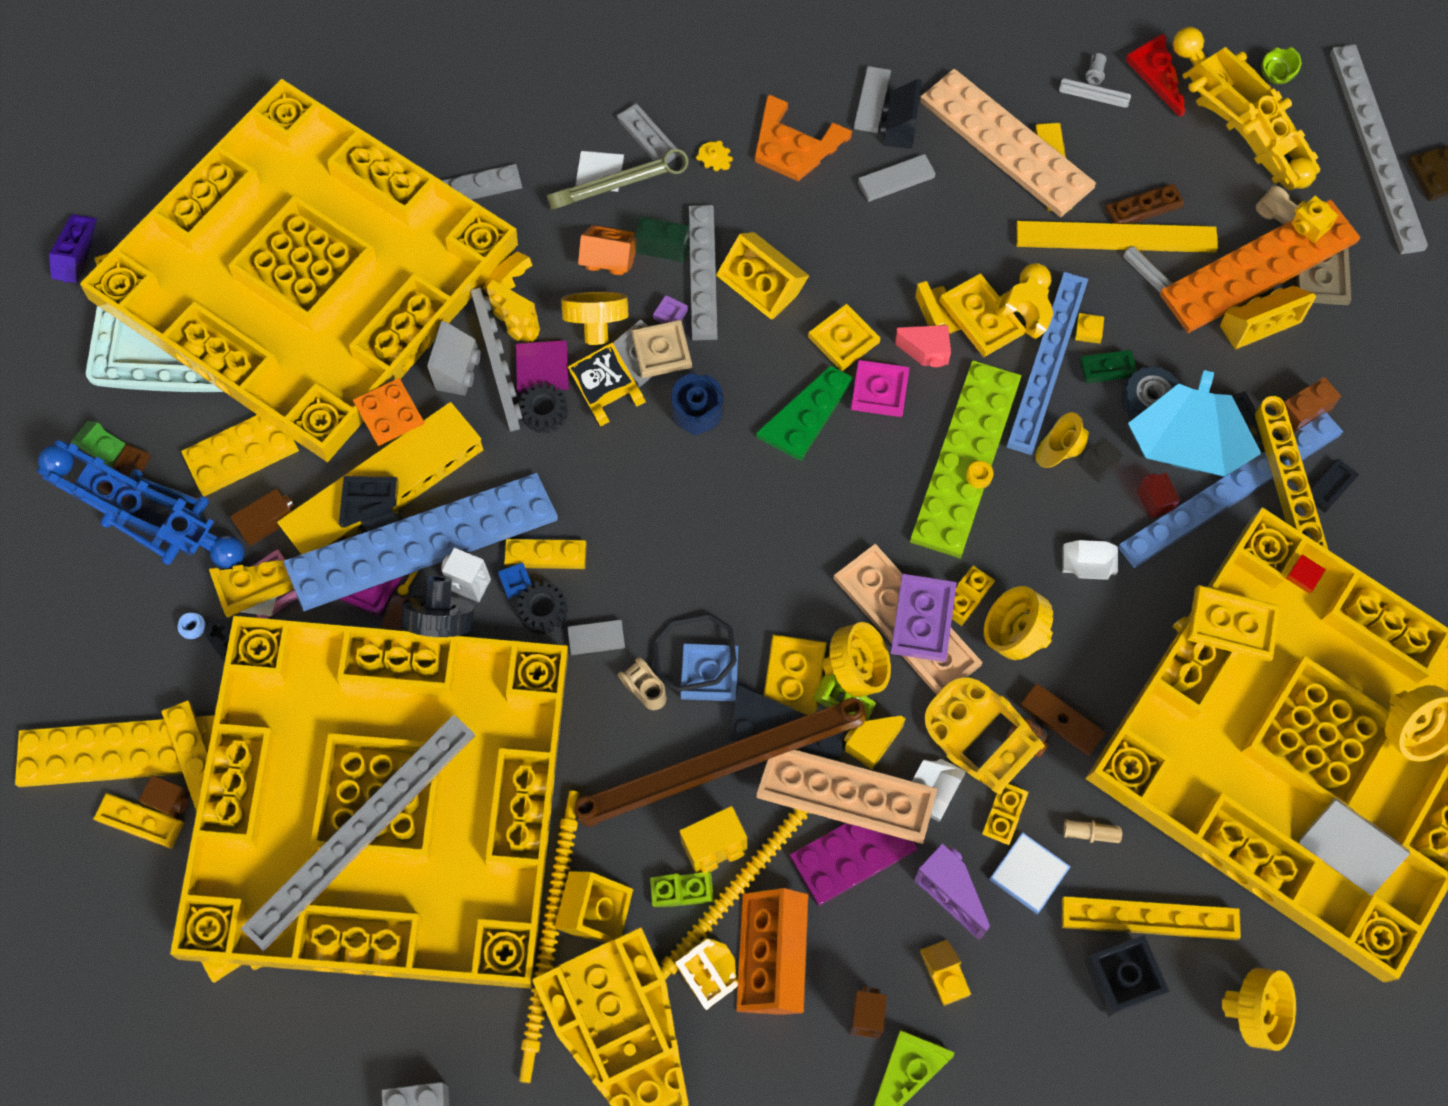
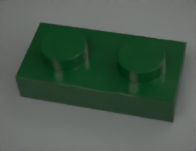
M1132 350L1081 356L1080 359L1085 384L1130 378L1135 371L1137 372Z

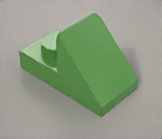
M87 421L71 440L73 444L92 456L104 460V463L110 467H113L126 445L106 432L98 422Z

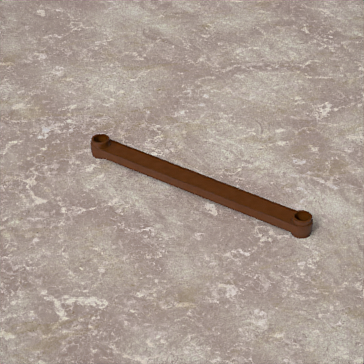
M848 698L842 703L592 796L582 797L575 804V815L581 824L592 827L604 820L851 728H859L866 719L865 706L857 698ZM592 809L591 812H589V813H587V814H584L586 811Z

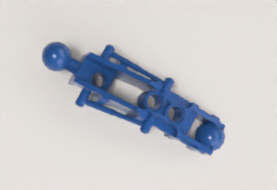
M56 440L53 445L45 447L38 456L39 467L36 472L43 476L42 479L104 513L105 515L100 521L101 526L105 528H110L111 525L135 539V541L160 555L162 563L171 565L179 551L192 557L199 546L210 551L213 563L220 568L232 569L233 566H237L243 561L245 551L241 541L230 535L218 538L208 532L214 521L201 517L210 502L206 497L200 496L199 499L142 478L143 474L138 469H133L129 477L105 465L104 460L99 457L95 459L82 452L72 443L68 444L67 442L63 443ZM74 458L86 464V467L75 484H72L61 477L66 476L72 470ZM102 482H106L112 486L113 491L109 495L103 496L97 492V486ZM148 486H151V487H153V488H156V489H158V490H161V491L165 492L166 494H169V495L174 496V497L179 498V499H178V500H175V499H173V498H170V497H168V496H165V495H163V494H161V493H159V492H156V491H154V490L148 488ZM140 495L171 511L161 528L132 516L137 513L141 506ZM125 496H131L136 500V506L133 509H125L121 505V499ZM187 502L194 504L191 511L184 507ZM175 518L185 520L187 524L186 530L182 532L175 531L171 526L172 520ZM125 523L154 537V540L151 543L142 536L137 535L124 527ZM162 542L170 545L166 551L159 547Z

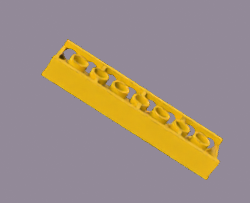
M450 402L425 419V424L403 434L344 476L397 477L399 480L397 506L390 508L395 512L482 452V439ZM475 445L470 452L466 453L469 448ZM454 460V462L450 466L445 468V466L449 462ZM433 475L430 480L423 483L429 476ZM344 476L277 522L301 555L337 543L343 537L348 539L362 534V529L358 528L361 522L346 528H341L339 525ZM411 490V492L407 496L402 498V496L406 492Z

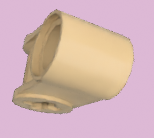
M637 657L635 659L636 663L625 672L620 671L617 675L625 687L634 693L646 708L659 710L666 704L667 700L664 684L653 673L647 663L642 658ZM652 690L660 692L655 698L647 697V694Z

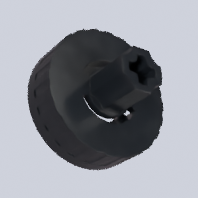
M430 576L427 580V595L411 597L402 602L401 627L410 633L428 637H456L465 635L473 629L474 606L466 600L451 597L452 578L447 576Z

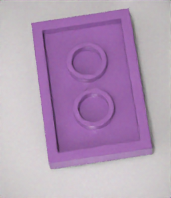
M902 574L891 654L946 662L957 582Z

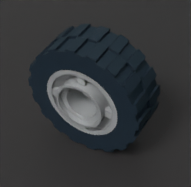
M1149 366L1148 368H1140L1138 372L1135 371L1122 390L1121 403H1123L1124 411L1128 413L1131 419L1136 418L1178 385L1179 380L1171 372H1167L1161 367ZM1148 394L1154 395L1156 399L1150 398Z

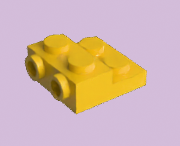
M492 280L486 288L494 316L501 321H505L507 332L513 339L517 341L521 339L526 343L534 341L540 332L534 303Z

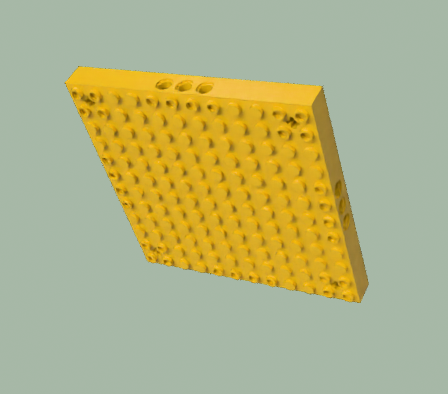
M281 79L103 259L80 285L88 300L308 450L329 462L364 422L353 399L398 378L401 379L436 339L441 321L450 323L472 298L471 290L481 288L491 273L517 247V229Z
M1262 507L1249 520L1207 587L1281 606L1273 659L1266 661L1188 641L1190 613L1085 779L1383 983L1398 980L1448 890V749L1426 761L1409 760L1388 742L1385 727L1386 720L1391 712L1389 710V701L1395 694H1399L1402 691L1410 692L1425 685H1437L1448 692V628ZM1301 554L1326 569L1315 589L1310 594L1285 579ZM1125 765H1128L1130 767L1129 775L1125 773ZM1335 797L1410 851L1407 858L1372 896L1298 843V839Z
M233 616L170 954L178 960L532 989L568 662V646L463 636L428 637L408 631ZM536 672H541L542 676L539 677V680H534ZM455 715L474 732L475 737L263 951L241 928ZM212 924L217 929L216 932H210L208 937L204 931L205 929H210ZM504 948H509V952L513 953V956H508L507 961L503 962L501 956H497V954L503 953Z

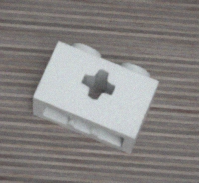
M456 548L453 549L451 555H447L443 560L441 566L444 576L452 578L451 591L480 602L491 581L484 560Z

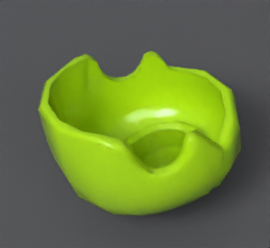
M1276 47L1264 56L1260 67L1262 75L1272 84L1281 85L1288 83L1298 74L1302 62L1300 54L1294 48L1279 49Z

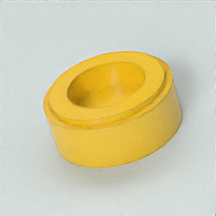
M984 461L971 463L966 472L967 482L972 487L978 489L987 487L993 478L992 467Z

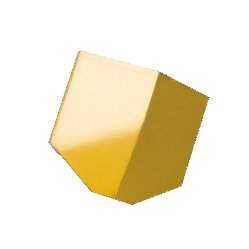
M705 938L674 961L685 983L706 1010L738 986L735 958L724 943Z

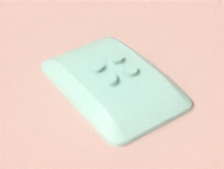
M97 306L86 368V377L90 383L96 386L136 390L223 392Z

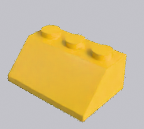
M755 232L739 234L716 274L717 277L770 319H774L798 296L809 277L807 273Z
M1295 286L1284 290L1279 288L1269 296L1264 298L1256 297L1244 306H1234L1225 312L1220 327L1236 350L1300 324L1316 296L1313 292Z

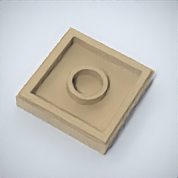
M681 320L631 330L642 378L692 368V361Z

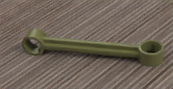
M672 149L667 151L661 159L546 195L550 209H556L666 172L670 174L682 173L688 166V157L684 151ZM672 152L679 153L683 158V165L677 171L670 169L667 164V157Z

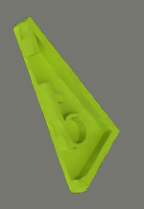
M900 1031L874 1106H903L953 1058L955 1052Z

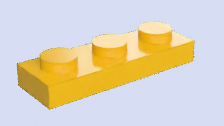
M506 539L504 564L506 568L523 563L525 568L585 569L587 543L586 540Z

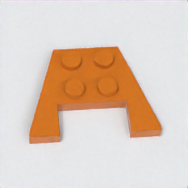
M768 95L755 155L756 163L799 181L818 166L825 156L833 154L840 144L851 139L852 131L835 123H832L822 141L779 123L788 109V103Z

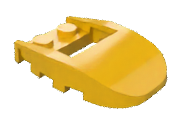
M963 677L948 683L930 702L926 710L925 725L928 733L936 744L940 745L947 757L954 764L998 794H1001L1006 785L1033 756L1045 747L1043 742L1035 735L1009 701L973 678ZM1002 713L1017 729L979 769L963 753L992 721Z

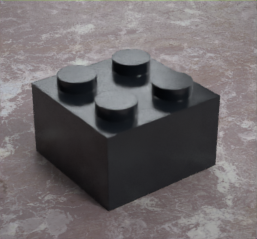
M1145 935L1094 953L1084 960L1108 1017L1161 998L1170 992Z

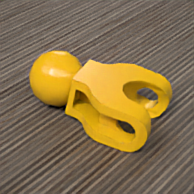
M1039 263L1030 264L1020 273V284L1015 285L1009 292L1000 296L996 307V313L1004 319L1015 311L1019 312L1026 321L1025 332L1034 339L1046 332L1053 317V309L1048 300L1051 274L1046 266Z

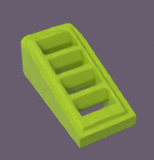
M834 674L826 675L822 678L813 697L815 701L827 708L842 703L848 698H857L865 706V721H868L876 705V702L867 696L854 697L848 694L841 687ZM840 692H842L843 695H842L840 701L838 702V701H837L838 696H839Z

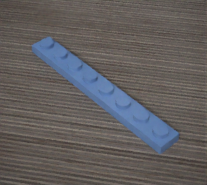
M1067 272L1063 274L1052 307L1053 317L1048 329L1044 332L1007 448L1029 455L1033 453L1088 282L1087 278Z

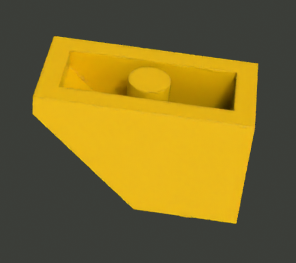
M895 716L865 721L857 729L851 728L844 739L847 742L845 752L873 770L903 728L905 718Z

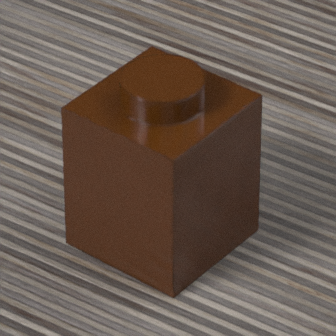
M152 775L138 801L147 808L177 819L186 810L190 794L182 787Z

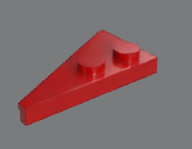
M1161 34L1128 54L1126 62L1181 117L1185 113V102L1183 95H1180L1177 87L1179 81L1175 68L1171 63V54L1167 52L1165 45L1166 37L1164 34Z

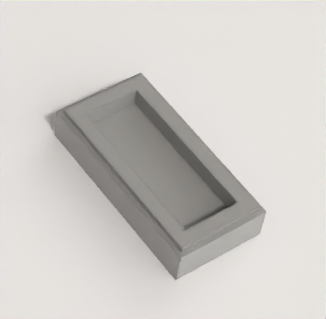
M622 620L568 627L571 655L625 648Z

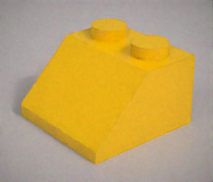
M569 872L555 929L577 937L603 943L622 936L633 889L592 872Z

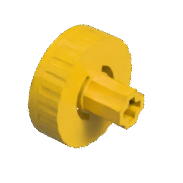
M585 292L566 295L561 298L562 319L572 323H584L585 343L588 345L608 343L607 323L628 318V296L623 293Z
M1018 586L1006 591L996 600L986 617L984 637L987 645L999 654L1012 660H1021L1041 648H1047L1052 642L1051 636L1053 634L1051 630L1053 623L1052 605L1045 597L1026 586Z
M866 622L842 627L834 633L830 643V656L824 658L822 663L825 676L834 674L841 687L854 697H863L883 691L890 680L891 663L887 646L880 633Z
M1425 685L1410 692L1402 691L1391 698L1389 701V710L1391 712L1386 720L1385 732L1388 742L1412 761H1426L1448 749V692L1437 685Z
M1265 968L1252 969L1244 979L1241 990L1226 991L1222 999V1009L1225 1012V1016L1238 1018L1242 1037L1249 1046L1279 1051L1286 1046L1292 1035L1296 1017V996L1293 983L1284 971Z

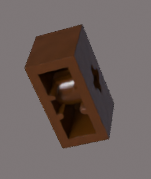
M863 987L862 991L856 992L853 1000L850 1035L875 1039L881 1037L884 1029L887 995L880 994V989Z

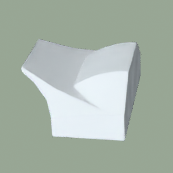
M1078 540L1065 543L1062 547V572L1074 573L1078 578L1108 580L1110 575H1117L1118 546L1106 541Z
M943 759L937 761L923 760L912 782L938 789L931 813V818L940 822L966 773L963 769Z

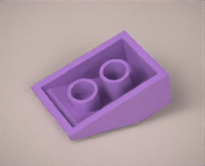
M942 844L919 868L914 881L975 938L980 940L989 929V922L965 863L961 861L963 859L961 854L953 847L949 846L947 848Z

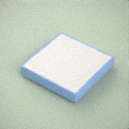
M1022 833L994 872L990 881L1038 914L1070 866Z

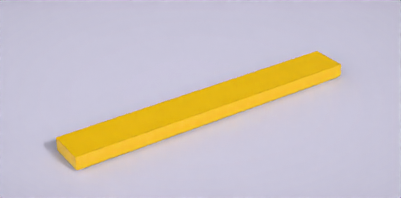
M1017 221L1016 224L1017 247L1127 250L1133 246L1141 251L1216 253L1218 249L1217 228L1210 226Z

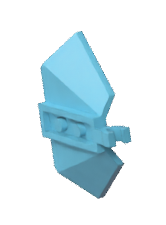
M1204 370L1201 374L1198 390L1178 384L1128 423L1146 459L1196 472L1201 471L1225 477L1260 455L1261 452L1232 395L1209 393L1214 372Z

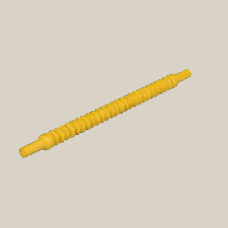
M793 808L794 813L788 814L789 819H783L784 825H778V832L773 831V837L767 838L768 843L762 844L763 849L757 850L758 855L751 857L753 861L751 863L746 862L747 868H741L742 874H736V881H730L731 887H725L726 892L719 894L721 898L714 900L715 905L709 906L710 911L703 913V919L698 918L699 924L692 926L693 931H687L688 937H682V944H676L677 950H671L672 955L670 957L666 956L661 961L662 967L660 970L665 980L670 974L674 975L678 971L674 961L693 948L695 944L700 943L702 937H707L706 932H711V926L718 924L716 920L723 918L722 913H727V907L734 905L732 901L739 899L738 894H744L743 888L750 887L749 881H755L754 875H760V868H766L765 862H771L770 857L776 856L775 851L781 850L780 845L787 843L786 838L792 837V831L797 832L796 826H802L801 820H807V813L809 812Z

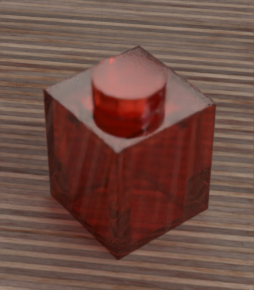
M1167 472L1160 475L1153 473L1144 477L1137 490L1149 518L1171 512L1180 501Z

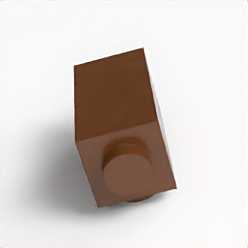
M275 489L230 517L248 545L252 546L279 530L281 527L277 522L291 513L295 506L287 494L282 497L279 491Z

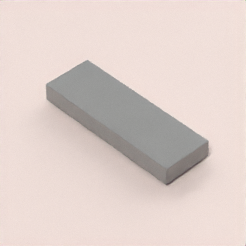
M867 67L854 129L878 133L891 70Z
M637 103L617 115L620 124L653 161L663 158L667 151L677 149ZM672 152L669 154L667 163L677 158L679 153Z
M924 154L860 177L858 184L867 201L870 202L935 178V171Z

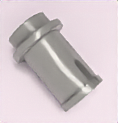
M1096 53L1092 55L1090 68L1086 72V79L1089 84L1099 85L1105 79L1104 67L1107 58L1104 54Z

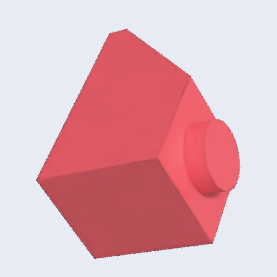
M948 325L897 328L895 345L922 366L941 367L949 364L951 348Z

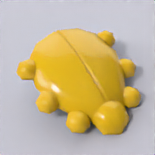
M722 141L703 144L699 149V155L696 156L698 161L702 160L705 163V168L712 166L715 172L719 171L720 168L728 170L730 167L729 162L733 160L731 156H728L730 149L724 148Z

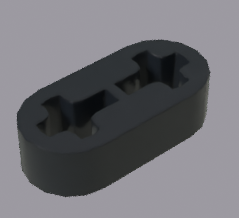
M214 620L207 625L205 635L225 662L231 627L223 620ZM219 628L226 638L223 641L216 636L215 631Z

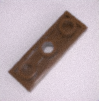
M1173 183L1107 204L1105 210L1112 224H1133L1183 208L1184 201Z
M1038 683L1020 705L1023 710L1088 757L1106 734V732ZM1058 718L1065 719L1066 723H1060Z

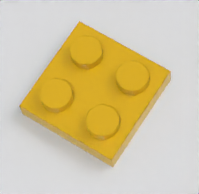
M848 304L844 305L808 333V338L840 371L846 369L880 343V337Z

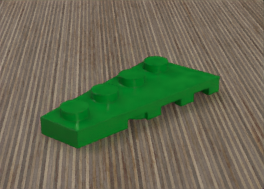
M830 366L756 433V438L802 461L852 384L853 377Z

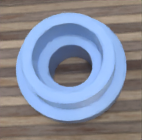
M186 613L179 619L178 631L186 639H196L205 631V620L197 613ZM191 624H196L194 629L188 630Z

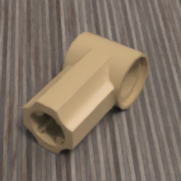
M1272 186L1256 204V210L1261 216L1266 219L1275 218L1283 225L1293 220L1296 215L1294 210L1297 205L1289 200L1287 192L1279 186Z

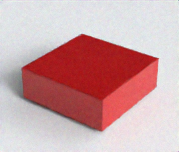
M1301 554L1285 579L1310 594L1315 589L1326 569Z

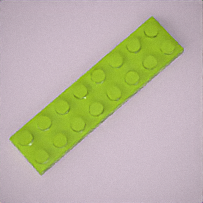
M972 360L910 543L961 559L984 488L972 487L966 480V472L969 465L975 461H984L992 466L1022 375Z

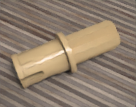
M1065 819L1063 836L1064 838L1089 840V843H1093L1094 840L1120 843L1122 829L1120 826L1096 824L1095 820L1081 822Z

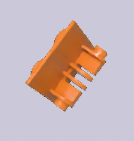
M400 378L353 399L356 408L378 446L425 424Z

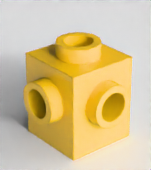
M1314 196L1308 202L1304 200L1294 210L1296 215L1291 224L1297 232L1305 235L1315 243L1332 228L1338 214L1325 201H1321L1317 196Z

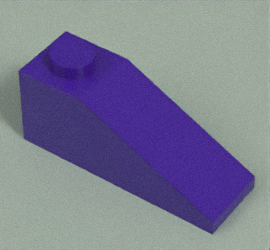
M71 214L49 253L51 279L77 283L85 267L97 223L96 218Z

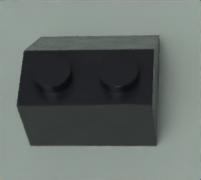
M916 79L891 91L890 101L884 102L883 116H887V121H882L880 135L885 136L884 146L913 148L921 79Z

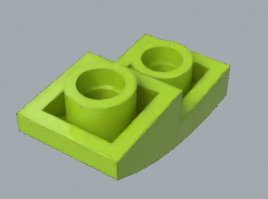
M710 872L682 876L672 874L650 878L653 907H672L714 902Z

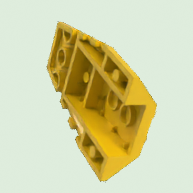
M642 928L606 942L532 979L557 1037L570 1051L574 1059L587 1073L611 1106H689L666 981Z

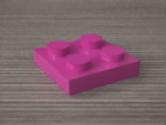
M859 360L851 410L902 417L910 367Z

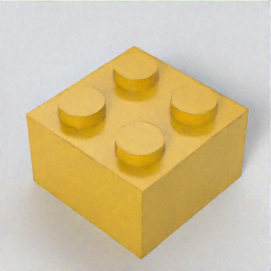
M732 806L679 830L682 846L695 873L701 871L703 874L712 872L719 867L718 863L727 859L729 862L735 861L744 856V851L747 850V836Z

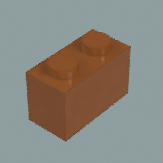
M1325 377L1284 402L1293 433L1325 412H1330L1341 398L1339 392Z

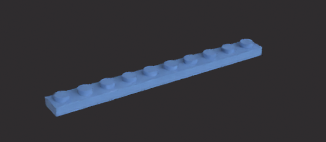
M1327 412L1294 432L1301 460L1315 453L1343 433ZM1264 451L1122 542L1118 549L1135 569L1273 480L1266 452ZM1280 456L1281 463L1290 466L1289 459Z

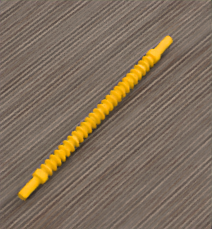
M569 791L565 817L560 821L562 832H559L558 835L561 837V840L557 841L560 847L556 849L558 856L554 857L557 864H554L553 868L556 871L551 873L554 880H551L550 884L553 887L548 890L551 893V896L547 898L550 904L546 905L548 913L544 914L547 921H544L543 925L546 928L541 931L544 934V938L540 939L543 945L538 948L541 954L537 955L540 962L536 963L538 971L534 972L535 976H539L554 968L551 965V961L555 960L552 953L556 952L554 944H557L558 941L555 940V936L559 935V932L555 929V924L564 893L563 888L566 886L565 879L568 878L566 871L570 870L567 864L572 861L569 855L573 854L570 848L574 846L572 839L576 838L573 832L578 827V821L575 820V804L579 800L580 793L577 791ZM536 987L531 989L534 996L530 997V1001H533V1003L528 1006L531 1013L527 1014V1018L530 1021L525 1023L528 1031L524 1032L526 1039L522 1040L521 1045L524 1053L519 1082L531 1083L535 1054L539 1052L541 1044L538 1041V1038L542 1037V1034L539 1033V1030L543 1028L541 1020L545 1019L542 1016V1012L546 1010L543 1007Z

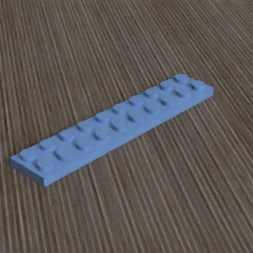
M535 473L285 560L284 566L302 610L306 611L443 562L447 555H451L454 548L468 553L555 522L558 515L538 474Z

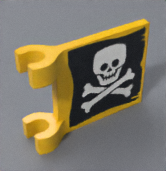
M613 342L568 366L600 427L610 422L603 407L620 397L630 394L636 407L646 402Z

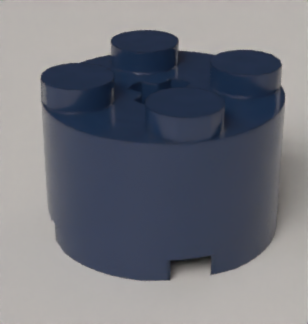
M690 373L681 377L674 384L671 394L672 415L679 427L692 435H699L713 429L723 417V393L720 384L712 376L706 374L702 376Z

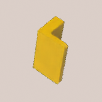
M927 281L917 284L915 297L928 326L948 325L949 333L961 330L939 302L940 296L946 293L945 287L941 286L930 289Z

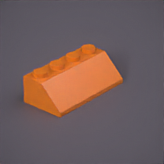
M785 888L743 894L737 1012L779 1015L804 1013L808 894Z

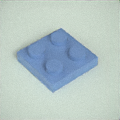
M684 644L681 686L715 680L731 662L730 646ZM735 646L736 664L719 684L681 691V699L736 701L738 646Z

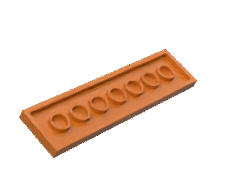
M1329 200L1326 203L1338 214V217L1332 228L1315 243L1305 235L1297 232L1291 224L1293 221L1291 220L1162 289L1160 296L1185 331L1190 333L1224 315L1228 309L1234 306H1241L1358 243L1361 237L1334 202Z

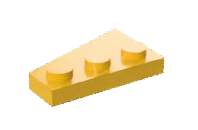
M285 560L262 562L259 566L251 567L237 565L233 566V569L219 570V568L209 569L226 616H232L294 590L284 566Z

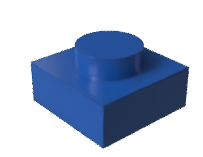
M523 563L498 572L508 599L520 595L522 590L526 592V586L529 584L532 587Z

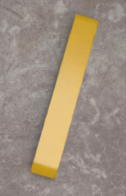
M1269 396L1256 409L1255 418L1286 523L1301 533L1302 531L1310 533L1313 541L1328 550L1286 406L1279 397ZM1265 407L1272 408L1275 411V416L1267 414ZM1272 432L1280 433L1283 437V440H1276L1273 437ZM1280 456L1289 459L1290 466L1282 464ZM1287 481L1294 482L1298 490L1293 491L1288 488ZM1294 507H1301L1305 512V516H1299L1295 512Z

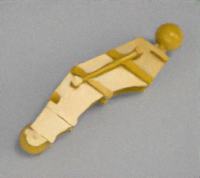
M1191 26L1180 29L1174 36L1173 47L1180 57L1189 58L1194 65L1192 69L1183 74V77L1186 79L1190 76L1193 82L1188 85L1189 90L1192 93L1198 91L1202 96L1196 100L1198 106L1208 108L1229 122L1226 124L1229 131L1235 128L1245 138L1257 155L1254 158L1257 164L1262 163L1274 176L1271 178L1274 184L1280 182L1290 191L1295 188L1304 189L1309 187L1320 172V167L1315 161L1318 156L1315 152L1311 151L1304 139L1303 131L1299 130L1297 132L1285 112L1286 109L1292 106L1291 100L1289 98L1281 100L1282 96L1279 91L1276 92L1275 89H1272L1245 61L1247 56L1243 51L1234 55L1224 47L1211 57L1206 58L1202 51L1204 45L1202 33L1197 28ZM1286 153L1293 158L1289 164L1284 157Z

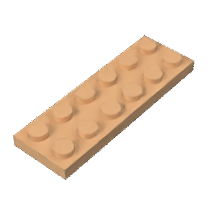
M874 544L836 573L834 580L892 644L902 573L880 548ZM952 628L950 629L946 662L902 656L936 695L948 683L958 678L968 677L981 667L983 663Z
M792 750L768 759L757 791V798L923 844L938 789Z

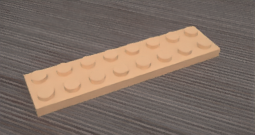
M953 69L921 96L920 103L1049 207L1060 218L1095 188V181L956 69Z

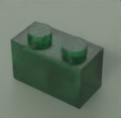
M640 216L634 237L636 253L684 262L690 243L689 225Z

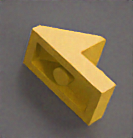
M948 940L920 950L942 1006L971 995L960 969L962 962Z

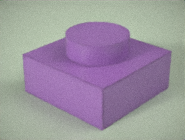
M665 295L654 312L653 319L662 324L677 320L682 321L688 311V306Z

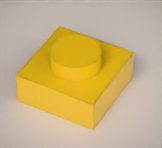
M1079 313L1075 340L1100 344L1103 334L1104 317Z

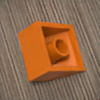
M591 225L581 235L578 264L584 265L588 270L598 271L602 268L609 270L611 274L623 275L624 272L627 273L632 268L640 233Z

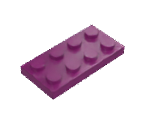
M846 823L790 854V858L819 907L917 851V847L913 841Z

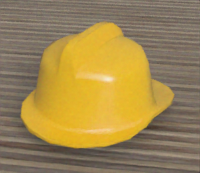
M1074 412L1066 413L1056 422L1053 429L1037 448L1036 462L1039 466L1044 468L1053 467L1063 459L1076 457L1082 453L1087 445L1089 432L1083 427L1082 418L1079 414Z

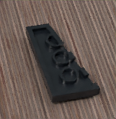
M738 685L730 740L740 741L807 716V714ZM844 731L795 750L840 759Z

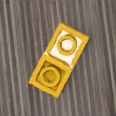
M518 251L508 257L491 273L482 287L483 292L488 294L486 287L492 280L508 289L514 288L515 283L512 277L524 274L526 269L533 266L530 258Z
M972 566L956 588L952 620L963 626L993 586L995 580L975 566Z
M1007 784L1002 790L1003 792L1001 794L997 793L982 835L1009 845L1028 792Z

